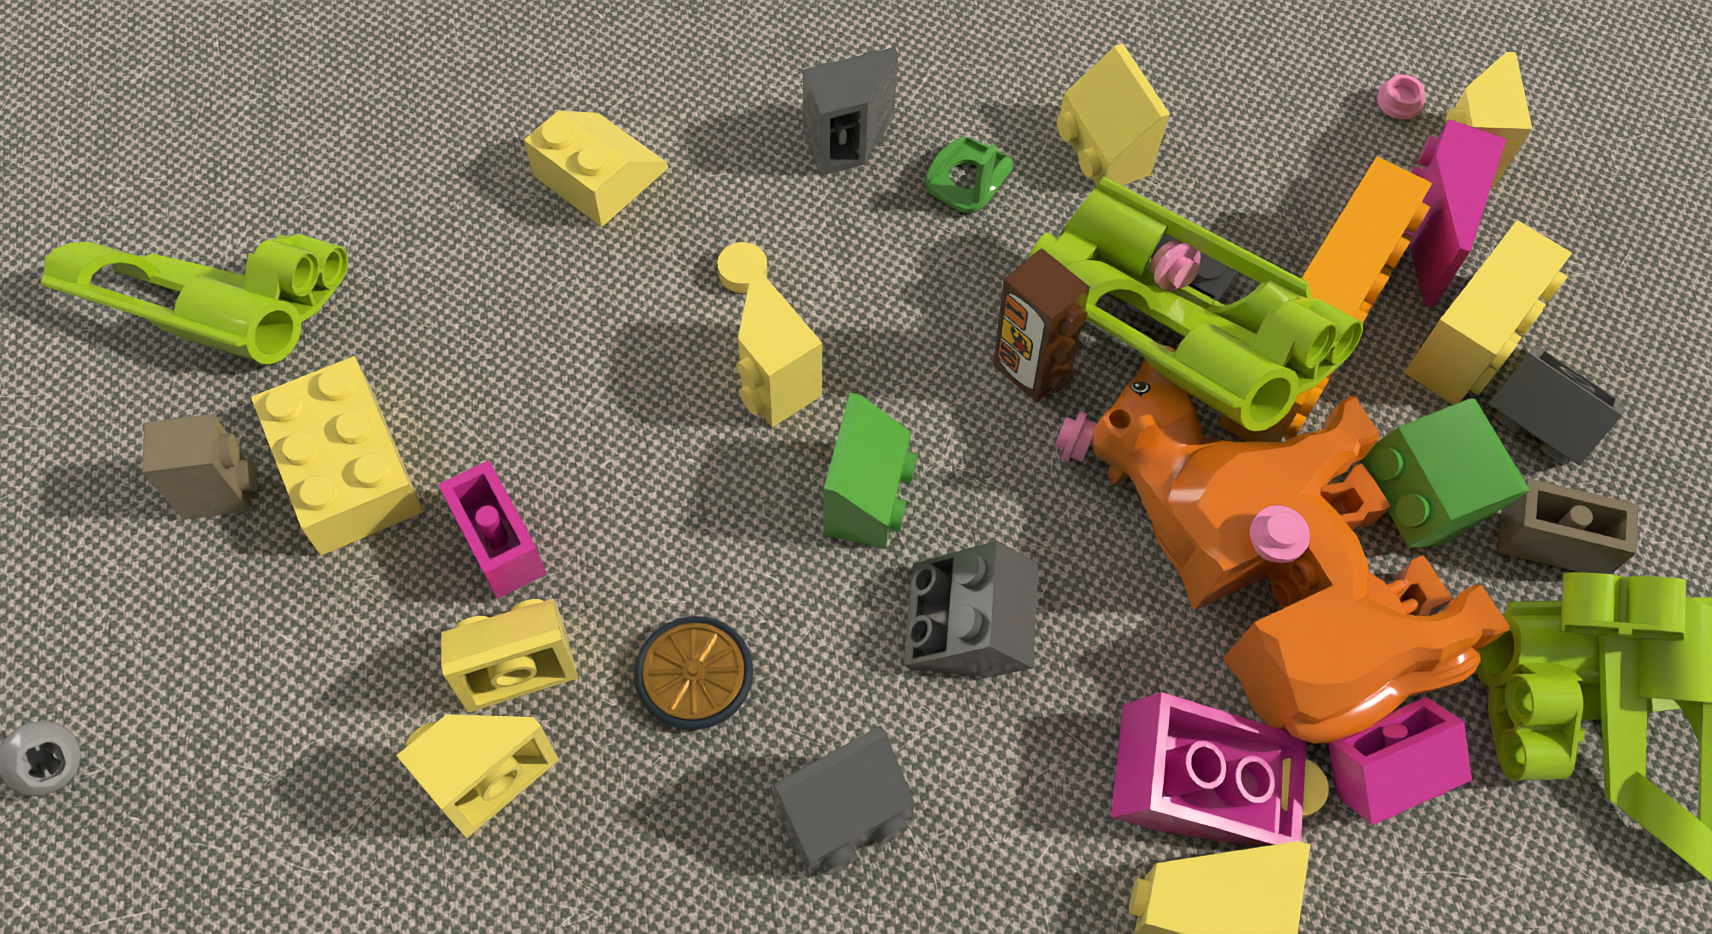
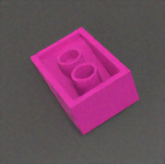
M1450 119L1447 120L1438 138L1432 135L1428 136L1417 162L1422 165L1421 168L1412 166L1409 171L1432 183L1422 200L1423 203L1431 206L1415 234L1408 230L1406 232L1413 235L1409 245L1423 302L1425 305L1433 308L1471 252L1506 142L1505 138Z
M1163 692L1124 704L1111 818L1160 832L1253 847L1296 841L1301 842L1307 741L1293 737L1288 731ZM1291 758L1287 811L1282 808L1283 760Z

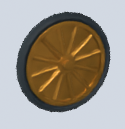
M683 617L662 625L642 645L635 663V689L643 706L663 724L684 730L705 729L724 722L737 712L746 700L752 686L754 669L750 651L745 641L734 629L710 617Z

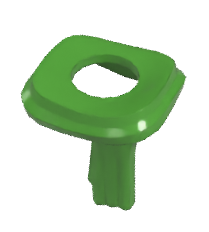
M960 137L948 144L935 157L926 173L925 186L932 196L947 206L964 213H976L988 204L1005 178L1012 171L1013 161L1011 157L998 151L997 146L994 144L988 146L969 137ZM963 163L976 165L975 188L964 189L956 186L949 177L951 169Z

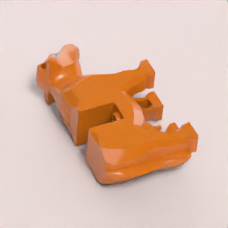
M1164 346L1172 352H1176L1175 349L1168 346ZM1144 358L1137 375L1125 386L1114 405L1103 414L1094 427L1091 439L1094 453L1101 460L1109 463L1106 476L1112 486L1129 478L1132 479L1153 523L1152 529L1157 542L1179 572L1194 611L1266 577L1271 581L1274 598L1283 609L1255 621L1223 657L1224 662L1239 679L1252 709L1269 726L1288 731L1293 737L1314 744L1336 742L1368 729L1395 710L1408 696L1460 684L1475 672L1481 662V657L1477 650L1489 646L1509 631L1508 623L1483 586L1475 584L1463 590L1452 599L1424 555L1411 560L1396 575L1395 581L1386 585L1384 581L1369 572L1367 559L1353 530L1358 525L1367 527L1375 524L1391 507L1363 463L1353 467L1342 483L1328 484L1333 478L1345 473L1352 463L1365 458L1379 440L1378 430L1356 397L1350 396L1341 401L1325 420L1324 429L1299 434L1284 442H1231L1207 438L1202 435L1201 424L1190 394L1172 384ZM1275 505L1285 506L1298 512L1306 521L1310 530V542L1304 553L1296 560L1286 563L1270 562L1258 555L1253 548L1250 538V526L1256 515L1264 508Z

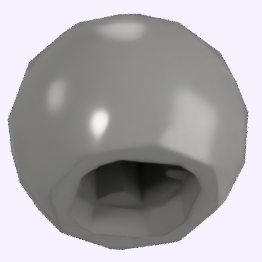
M45 720L26 723L12 731L1 744L0 777L7 787L19 794L40 796L53 793L64 787L77 773L81 759L79 742L72 731L60 723Z

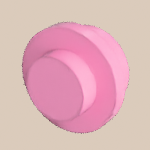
M1396 75L1380 87L1377 94V103L1384 113L1393 118L1411 119L1421 112L1425 104L1424 87L1418 79L1412 76Z
M1178 240L1164 244L1155 253L1150 263V271L1154 275L1156 285L1162 290L1173 291L1189 285L1198 274L1201 258L1200 252L1188 243H1181Z
M1080 411L1076 420L1066 417L1055 444L1056 447L1064 449L1061 460L1069 462L1070 458L1083 462L1091 443L1093 429L1097 425L1096 422L1086 419L1087 413Z
M1275 505L1264 508L1256 515L1250 526V538L1253 548L1263 559L1270 562L1286 563L1296 560L1307 549L1310 542V530L1306 521L1298 512L1285 506Z

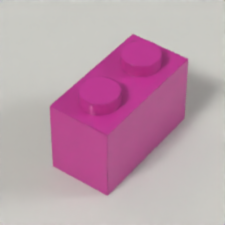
M490 460L438 484L497 599L547 574L537 547Z
M1427 697L1391 712L1364 731L1339 741L1328 743L1337 797L1371 825L1390 819L1405 810L1432 798L1439 797L1447 791L1472 781L1464 721Z

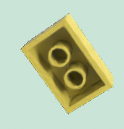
M1517 220L1439 320L1404 373L1453 405L1460 403L1468 391L1479 396L1522 338L1514 331L1524 336L1542 313L1546 304L1538 300V298L1540 297L1549 302L1568 276L1559 270L1572 253Z
M355 356L251 397L301 529L321 556L424 512L373 390Z

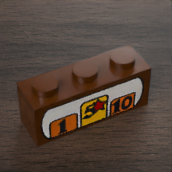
M1042 248L1003 281L993 361L995 368L1036 403L1051 390L1054 393L1061 391L1075 374L1073 364L1075 355L1081 346L1079 336L1081 327L1088 315L1085 308L1090 286Z

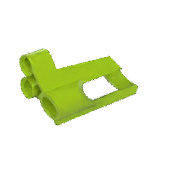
M1105 176L1070 218L1060 233V237L1057 238L1048 232L1044 233L1035 243L1027 258L1029 259L1042 248L1064 266L1080 260L1101 261L1140 283L1151 286L1156 285L1154 275L1150 271L1151 256L1160 239L1168 234L1261 283L1246 297L1226 306L1188 285L1169 291L1257 334L1268 311L1270 310L1274 313L1284 302L1296 299L1297 296H1303L1306 299L1311 298L1309 283ZM1116 290L1107 293L1115 296Z
M277 235L276 238L267 239L262 242L254 254H248L245 275L154 253L141 257L102 244L87 241L73 242L53 249L46 256L41 285L143 317L158 328L182 339L257 363L273 364L282 361L292 352L299 341L302 330L301 323L316 314L341 284L348 268V254L342 246L306 235ZM112 264L114 272L176 290L180 294L176 300L175 309L172 310L90 284L92 276L101 267Z
M1080 260L1065 265L1067 269L1090 286L1085 311L1088 313L1086 318L1088 321L1138 350L1147 362L1172 384L1244 428L1255 432L1266 430L1277 424L1288 414L1298 394L1314 388L1337 369L1354 351L1363 332V322L1319 298L1306 299L1303 296H1297L1296 299L1284 302L1274 313L1269 310L1256 334L1172 292L1162 290L1157 285L1146 286L1104 262ZM1116 290V297L1185 336V338L1174 353L1095 306V303L1102 295Z
M1583 572L1563 573L1561 632L1598 636L1605 797L1685 860L1703 877L1712 881V606L1686 598V579L1658 576L1624 577L1612 574ZM1647 698L1674 700L1684 713L1698 740L1697 818L1646 778Z
M1686 597L1712 606V597ZM1562 600L1508 602L1505 614H1502V616L1509 625V631L1489 646L1477 650L1481 657V662L1476 669L1478 678L1485 686L1490 687L1488 712L1499 764L1506 777L1512 781L1569 779L1568 777L1572 774L1575 767L1578 742H1584L1585 730L1581 728V722L1602 719L1598 636L1561 632ZM1647 698V713L1680 710V707L1672 699Z

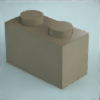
M214 414L144 422L142 473L183 520L250 511V491H254L257 488L255 464L252 459H246L239 449L235 435L233 433L228 434Z
M1527 478L1525 483L1530 491L1501 509L1498 553L1575 572L1613 574L1637 553L1638 504Z

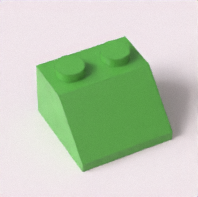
M849 393L824 486L823 535L886 549L890 530L901 531L907 500L898 499L902 483L912 484L918 454L909 452L911 431L860 394Z
M1467 399L1397 427L1376 442L1365 458L1360 460L1389 502L1391 507L1388 509V512L1408 548L1444 546L1530 491L1476 399Z

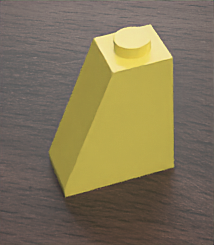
M1296 841L1156 863L1147 873L1145 879L1137 878L1133 886L1129 914L1138 916L1134 934H1298L1310 844Z

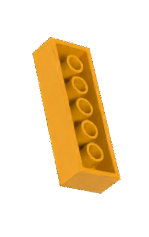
M1376 156L1301 278L1309 283L1311 298H1319L1364 322L1373 306L1372 304L1375 303L1393 272V269L1385 266V264L1395 268L1413 235L1405 232V229L1415 234L1431 207L1423 203L1422 200L1432 183ZM1334 371L1314 388L1298 394L1288 414L1277 424L1266 430L1255 432L1246 429L1223 414L1218 422V426L1248 442H1281L1282 438L1286 440L1291 439L1298 434Z

